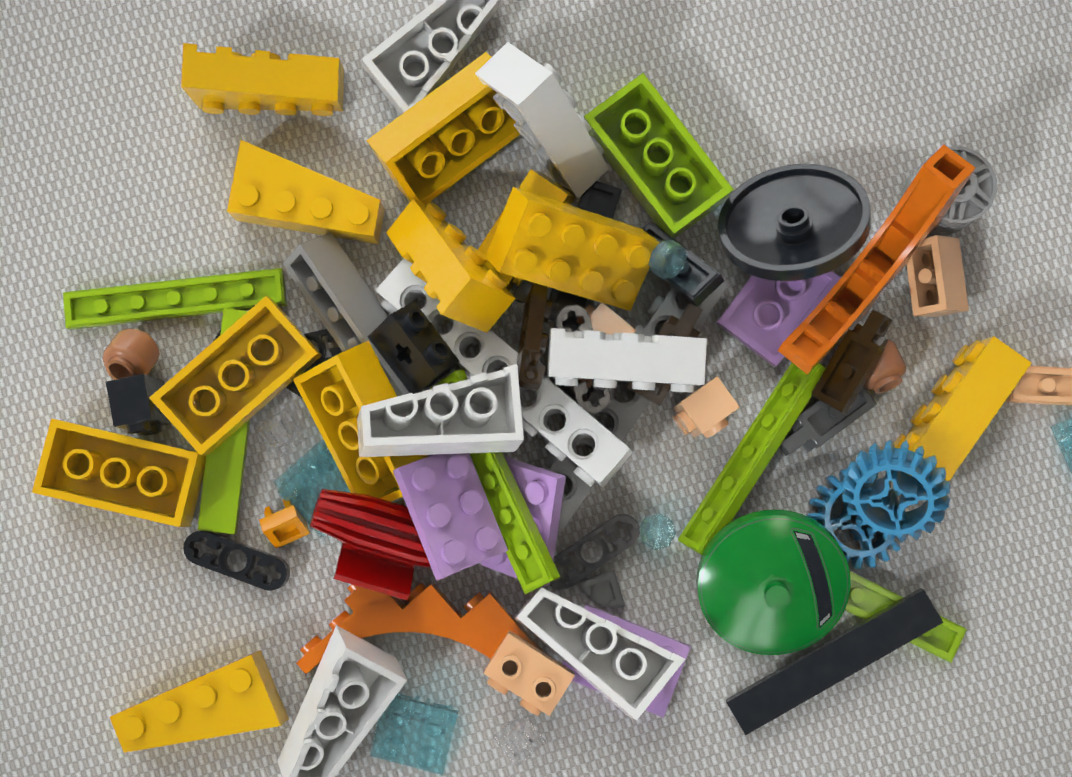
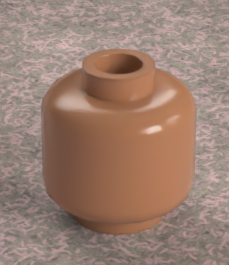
M129 328L123 329L115 335L104 350L102 359L107 373L116 380L140 374L148 375L156 365L160 353L157 344L148 333Z
M887 339L888 342L884 347V352L863 386L867 390H874L876 394L887 392L903 382L901 377L906 372V364L896 344Z

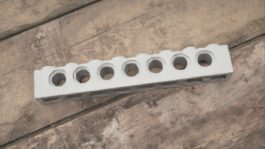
M403 258L375 290L384 299L380 305L391 314L413 302L418 297H426V304L421 310L436 330L442 321L453 320L441 315L436 307L440 301L437 298L433 299L428 296L424 290L427 283L414 275L410 269L412 263ZM453 320L452 330L445 335H440L460 362L458 364L465 369L464 372L468 379L470 376L481 373H492L499 366L507 367L517 363L518 353L491 330L486 333ZM469 344H481V351L476 357L471 359L465 358L464 352ZM545 376L537 391L536 402L528 407L521 406L523 429L532 437L540 433L549 442L545 448L562 462L567 457L578 467L573 472L590 487L596 482L603 488L633 454L627 445ZM519 386L520 395L526 390H534ZM557 413L565 415L566 423L561 430H548L547 421L552 415ZM582 438H591L595 441L593 452L587 456H579L575 452V446Z

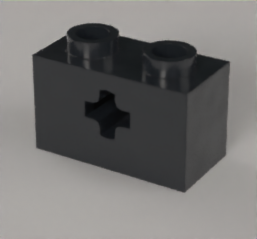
M415 301L391 313L367 336L409 393L412 394L425 390L460 362Z
M145 374L107 381L106 388L113 426L127 429L128 434L138 433L139 436H147L162 432L161 426L172 424L149 398L165 384L164 381Z

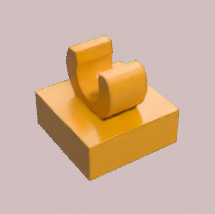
M287 498L283 499L284 509L274 513L270 506H267L264 509L265 517L259 520L262 532L276 549L310 534L307 522L294 504Z

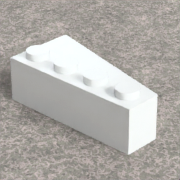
M436 0L363 57V67L397 111L403 114L440 86L498 10L500 0Z
M507 42L475 73L482 84L489 86L497 92L493 99L501 109L506 110L516 121L514 127L534 147L532 149L554 180L576 198H579L609 169L602 157V154L605 152L604 149L589 135L590 125L574 110L577 106L576 101L567 91L561 88L562 77L550 64L547 63L545 66H542Z
M551 328L549 332L547 377H555V385L578 386V379H594L593 387L617 388V381H631L632 389L655 390L656 383L671 384L670 391L694 393V385H704L707 338L665 335L644 336V334L635 333L605 334V332L590 330L565 332V329Z
M517 364L504 367L503 370L488 374L485 372L470 376L469 379L452 384L445 383L433 386L432 389L419 393H408L361 406L357 418L359 457L515 452L524 441Z
M542 587L537 589L514 617L516 621L627 716L636 721L686 660Z
M336 625L277 762L282 777H335L407 682V678L396 657Z

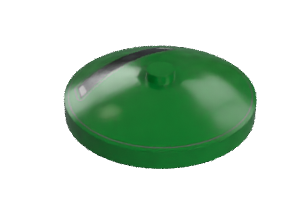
M772 509L744 515L723 527L711 539L701 556L696 584L702 612L709 625L721 638L741 650L754 654L783 655L811 646L832 630L840 620L848 603L851 577L846 557L839 543L823 525L797 512Z

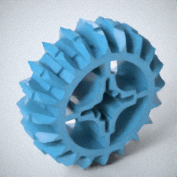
M889 440L885 443L884 450L876 443L870 446L869 453L861 450L857 454L856 461L849 463L847 468L848 474L844 476L842 482L843 488H845L842 498L843 502L848 503V515H857L855 521L857 527L868 524L870 536L877 531L882 532L885 542L890 539L891 535H897V538L902 543L906 540L907 534H910L916 540L921 537L922 530L931 534L935 528V522L941 523L944 519V510L949 507L950 498L947 494L950 493L951 486L949 481L944 480L946 478L945 467L935 468L937 464L935 455L923 458L924 449L922 446L917 448L915 452L908 450L909 444L907 440L901 444V448H895L893 442ZM886 470L885 477L874 479L873 483H865L875 473ZM892 482H893L894 490L899 491V493L893 492V488L890 489ZM919 500H926L920 507L905 512L907 506L918 504Z
M843 469L839 473L840 482L833 475L826 478L830 490L822 485L816 487L815 490L823 498L822 500L814 498L809 500V504L817 507L818 512L807 513L806 516L817 520L835 537L846 557L847 563L851 559L854 569H861L863 560H865L868 567L874 568L877 566L876 555L882 561L887 562L890 560V555L886 548L888 547L890 550L898 552L901 547L894 540L897 535H891L890 539L885 542L883 533H881L880 537L872 544L871 539L874 536L869 535L868 524L857 527V524L843 523L844 521L851 520V515H848L847 502H843V512L838 517L830 520L833 503L845 489L842 482L848 472L847 469ZM878 473L869 477L865 483H873L874 479H878ZM848 529L852 533L854 540L859 541L861 549L854 550L845 546L837 539L833 531Z

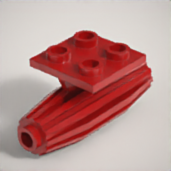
M321 489L313 511L310 527L342 542L333 579L408 600L415 565L431 567L408 508L370 495Z

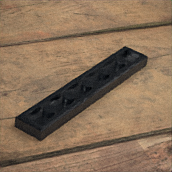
M920 588L727 698L726 703L743 732L747 735L944 622L925 590Z

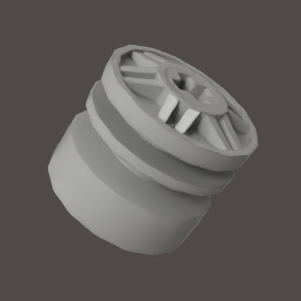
M948 147L976 167V169L940 223L929 235L949 236L961 231L970 223L979 219L992 206L997 193V178L991 164L979 152L967 147ZM920 165L907 178L904 188L902 190V196L904 195V193L916 177L922 165Z

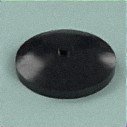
M818 164L781 166L750 178L728 197L718 219L721 245L729 260L739 269L750 275L774 281L809 279L840 267L861 249L871 229L870 202L861 184L843 171Z

